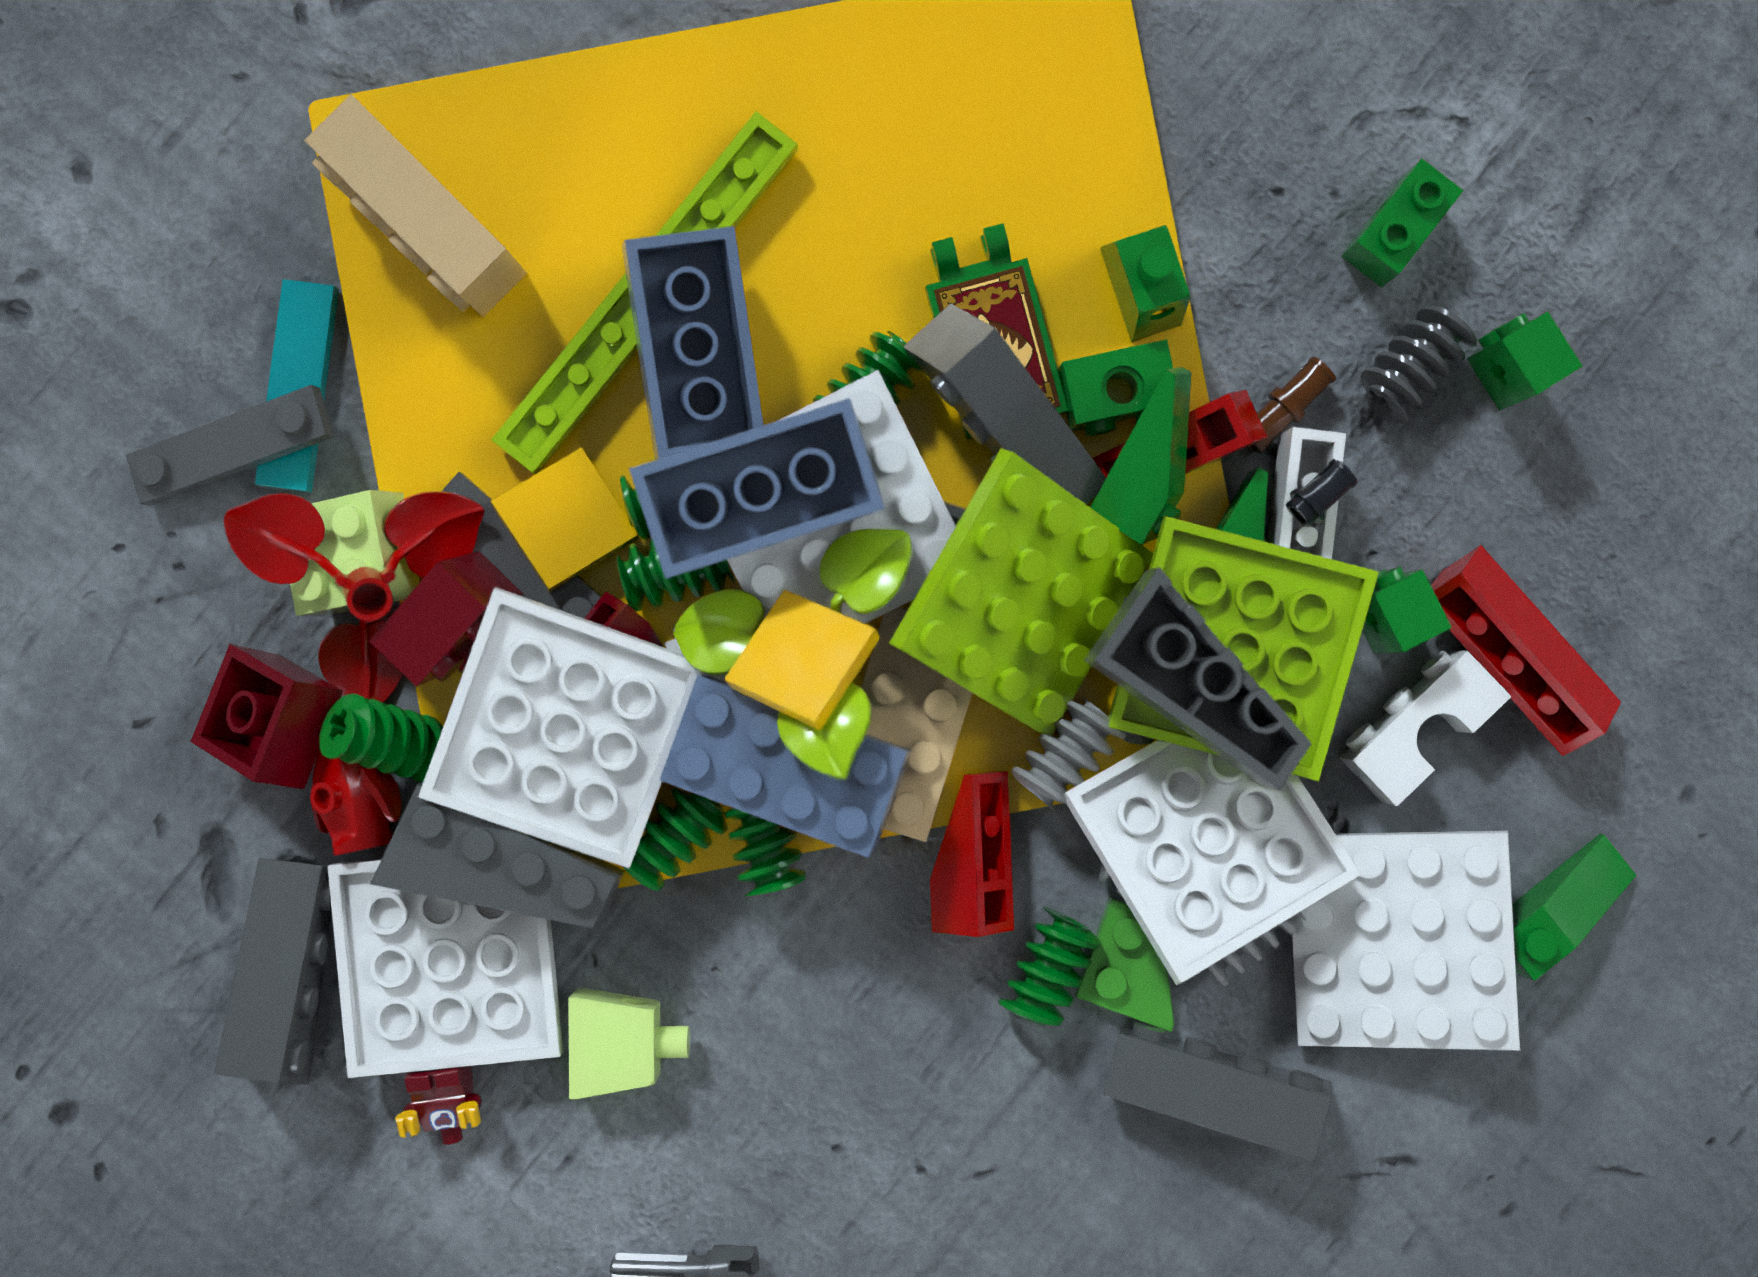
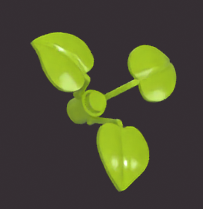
M860 529L846 533L835 540L823 555L819 569L820 579L825 588L836 593L831 600V610L842 614V605L846 602L854 612L869 614L886 605L899 590L908 571L912 556L910 535L903 530ZM737 589L716 591L700 598L683 613L675 625L673 635L685 659L695 669L708 675H727L763 622L765 609L756 597L745 591ZM852 681L821 731L779 711L777 719L778 732L786 747L801 762L822 774L845 780L849 774L854 756L867 734L871 720V705L862 688Z

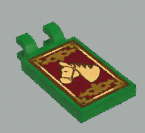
M1004 223L983 228V235L980 238L987 261L959 268L953 237L932 242L930 252L939 282L926 285L925 292L933 319L951 303L995 327L1059 414L1067 413L1069 410L1028 259L1025 258L1012 262ZM962 425L965 439H972L973 437Z

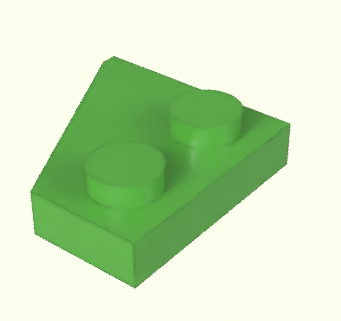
M1109 896L1096 932V936L1101 942L1098 949H1090L1088 956L1092 963L1089 968H1083L1081 974L1083 982L1080 987L1076 988L1074 994L1079 999L1172 1032L1174 1021L1168 971L1127 903Z

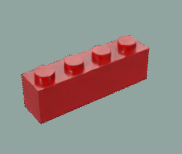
M1482 545L1441 571L1431 587L1452 626L1449 630L1510 694L1512 701L1562 757L1606 733L1621 701Z

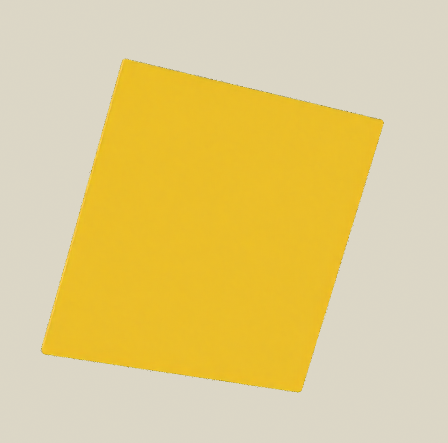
M842 0L351 93L509 251L527 272L484 317L472 306H469L462 312L452 301H449L427 279L434 270L432 269L425 275L414 263H411L388 240L389 238L376 225H373L350 202V199L320 172L379 491L403 493L404 498L421 492L442 491L458 472H462L488 496L494 499L535 475L491 439L626 273L621 246L624 240L656 236L756 111L798 145V151L735 228L763 425L776 422L812 404L813 398L816 395L825 397L830 395L831 393L827 387L830 379H836L847 384L841 368L845 363L861 368L855 353L859 348H866L875 352L869 340L873 332H880L889 336L888 330L908 343L933 320L925 292L926 285L939 282L930 252L932 242L953 237L959 268L987 261L980 238L983 235V228L1004 223L1012 262L1025 258L1028 259L1057 370L1063 361L1167 339L1173 368L1183 367L1191 372L1189 412L1209 403L1190 301L1181 326L1131 342L1100 250L1102 246L1166 225L1184 274L1131 0ZM350 94L313 101L308 108L312 132ZM1164 309L1157 311L1153 315L1164 312ZM638 349L540 470L542 471L582 447L626 515L620 476L625 475L632 488L635 489L629 468L656 460ZM911 368L908 373L915 387L912 390L899 384L894 387L901 400V403L898 406L896 405L943 501L967 508L992 464L990 458L994 454L985 444L981 445L974 438L965 439L959 413L956 409L941 398L932 387L931 380L926 374ZM1122 379L1107 381L1106 391L1112 401L1119 404L1131 401L1132 391L1127 382ZM1060 414L1069 427L1067 414ZM1136 417L1116 421V430L1095 436H1086L1084 428L1072 432L1091 458L1125 443L1137 422ZM1221 459L1185 475L1184 494L1176 508L1181 510L1178 520L1215 529L1229 506ZM1096 496L1092 500H1090L1086 505L1091 507ZM639 536L638 539L630 544L635 543L644 557L649 556L650 540L652 537L644 540ZM1157 539L1142 545L1151 552H1154ZM630 544L578 576L601 596L608 592L628 604L619 575L617 555L620 556L622 561H628ZM735 574V584L729 575H726L724 590L737 589L743 591ZM708 580L705 581V590L702 597L715 592ZM685 585L683 601L674 602L665 590L662 606L653 607L646 595H644L642 610L637 613L649 622L663 647L666 648L665 642L675 639L673 629L680 617L693 603L702 597H695L689 587ZM913 600L899 607L908 610ZM883 615L865 624L875 628L878 633ZM871 653L853 679V683L859 687L862 685ZM1091 666L1072 701L1085 705L1086 703L1083 699L1085 698L1109 716L1117 684ZM456 670L443 682L436 678L416 687L420 714L430 715L438 719L444 727L463 673ZM972 693L930 829L948 825L963 777L967 774L1008 771L1010 813L1047 807L1043 801L1019 783L1011 772L1014 766L1031 771L1032 767L1025 757L1027 750L1045 754V750L1038 740L1040 733ZM1066 710L1062 719L1071 722L1072 718ZM1055 730L1052 737L1058 738L1059 735ZM1108 734L1106 739L1114 751L1113 754L1109 756L1095 751L1093 756L1100 766L1099 771L1094 772L1081 767L1079 772L1086 781L1150 744H1130L1121 738ZM662 781L648 819L655 823L661 821L655 807L658 802L672 809L677 806L671 793L674 788L688 795L692 792ZM1067 784L1066 789L1069 791L1076 786ZM1054 800L1052 804L1057 805L1063 803ZM719 803L725 812L732 808L725 804ZM725 818L728 830L722 835L707 828L712 844L704 849L692 843L696 852V859L688 863L677 858L681 872L675 877L661 872L663 879L749 864L750 862L733 859V854L746 847V842L729 839L728 835L742 825L741 820ZM883 829L880 838L900 834ZM797 832L798 836L784 845L785 847L799 849L801 853L838 847ZM608 862V863H610V864H612V865H614V866H616V867H618V868H620V869H622V870H625V869H624L622 866H620V865H617V864ZM625 870L618 888L639 885L641 883Z

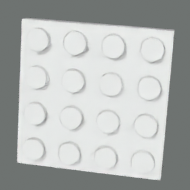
M879 370L782 418L792 417L850 398L885 509L727 559L742 590L756 597L764 606V619L784 589L831 609V600L836 593L825 588L820 579L819 569L826 550L839 537L860 529L903 530L911 537L912 556L906 576L894 597L886 605L869 614L854 612L846 602L842 605L843 615L865 624L915 599L956 527Z
M495 587L418 797L630 868L662 781H660V777L697 675H702L703 673L695 669L681 653Z
M1157 740L1064 794L1068 808L1176 985L1183 983L1361 875L1302 781L1296 775L1291 774L1280 790L1260 785L1219 755Z
M1508 831L1335 834L1361 875L1302 910L1301 912L1306 921L1297 915L1292 916L1297 932L1292 936L1298 1046L1520 1050Z
M382 859L328 865L348 1078L560 1057L563 1054L551 920L371 885L370 883Z

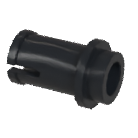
M1332 459L1328 466L1303 489L1295 488L1291 491V499L1286 503V507L1290 514L1305 527H1309L1313 523L1321 524L1325 519L1324 513L1347 491L1357 485V479L1344 463Z

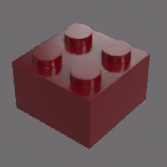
M480 551L439 561L369 642L416 687L436 678L443 682L456 670L460 673L464 672L494 588L497 587L522 597L525 594Z
M229 644L190 742L253 782L304 789L320 751L319 736L323 721L332 706L341 699L343 690L279 654Z

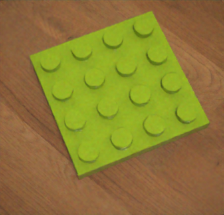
M1001 448L889 644L1040 734L1052 736L1056 729L1054 722L1060 718L1062 719L1068 708L1067 703L1073 700L1091 668V665L1085 662L1084 659L1122 606L1124 597L1129 596L1151 563L1153 552L1119 531L1117 526L1017 454Z
M1163 516L1149 570L1160 567L1173 582L1171 585L1188 604H1192L1205 619V624L1226 648H1230L1243 663L1242 667L1260 688H1264L1312 743L1291 774L1319 781L1379 571ZM1117 684L1108 716V727L1218 755Z

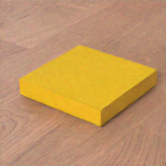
M582 447L491 500L492 508L549 593L639 538V534L631 526L628 516Z
M784 589L724 680L731 689L821 731L880 637L875 628Z

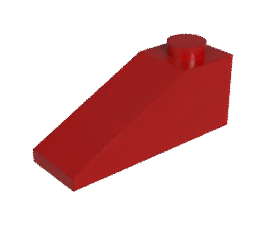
M1247 390L1228 393L1189 412L1185 475L1268 438ZM1125 443L1092 458L1106 478Z
M1008 771L967 774L963 777L930 877L932 932L983 937L1014 930Z

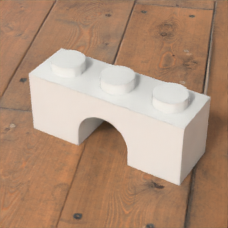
M1441 651L1423 666L1421 673L1424 677L1411 690L1408 687H1404L1387 700L1383 706L1387 713L1373 726L1370 723L1362 725L1347 739L1345 744L1349 749L1339 758L1382 803L1397 807L1435 771L1420 754L1417 746L1418 730L1426 719L1437 714L1444 718L1456 732L1474 733L1511 698L1510 694L1468 651H1450L1449 653Z

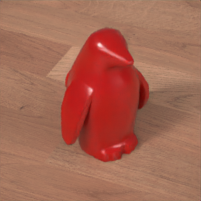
M321 750L319 751L313 771L310 802L317 829L321 833L327 834L329 832L331 836L333 856L389 844L394 834V831L390 829V821L396 822L401 814V797L397 782L390 773H382L377 768H364L359 763H345L340 757L329 759L322 755Z

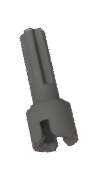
M714 1245L712 1250L707 1252V1256L616 1253L610 1263L609 1271L610 1277H751L750 1275H755L759 1271V1252L756 1246Z

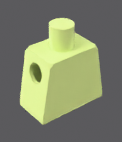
M577 988L569 996V1099H581L653 1085L660 1075L661 1058H689L690 1027L660 1026V1001L587 988Z

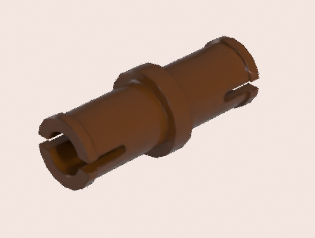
M1311 357L1308 363L1282 389L1275 387L1268 394L1270 401L1257 413L1268 438L1250 445L1254 451L1262 454L1265 448L1291 422L1299 423L1306 416L1303 410L1330 383L1336 380V376L1325 363L1317 357Z

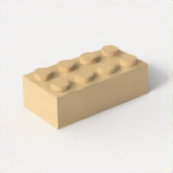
M352 94L304 140L319 155L312 164L335 187H338L350 199V202L373 225H376L411 263H414L425 275L433 269L434 271L427 279L462 312L469 306H472L484 317L527 274L509 251Z
M897 607L883 615L878 631L880 639L872 650L861 688L867 695L871 705V720L867 734L912 750L884 829L926 842L972 693L889 644L908 611Z

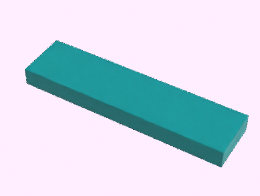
M282 279L266 402L309 385L319 387L323 400H325L339 289L336 286ZM319 443L258 465L255 485L312 493Z

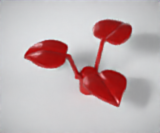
M421 492L404 498L395 505L385 520V533L388 539L398 547L391 554L385 569L380 572L371 567H360L348 575L342 573L323 554L314 550L324 539V522L317 508L300 496L288 493L262 496L227 510L223 521L225 533L233 552L243 565L259 578L276 584L296 583L306 574L310 559L323 568L335 580L337 585L343 587L347 606L350 612L359 618V625L342 623L332 628L326 634L318 650L320 670L330 684L343 690V696L359 694L368 700L375 699L384 703L396 688L403 673L369 640L387 621L379 620L373 622L385 616L392 606L393 596L388 583L395 579V570L400 560L405 557L409 569L416 575L424 578L437 562L472 553L485 511L474 500L451 492Z

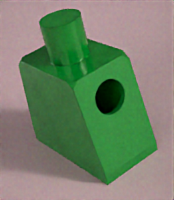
M1166 225L1112 242L1100 248L1131 342L1182 325L1190 301V294ZM1164 309V312L1153 315L1157 311Z

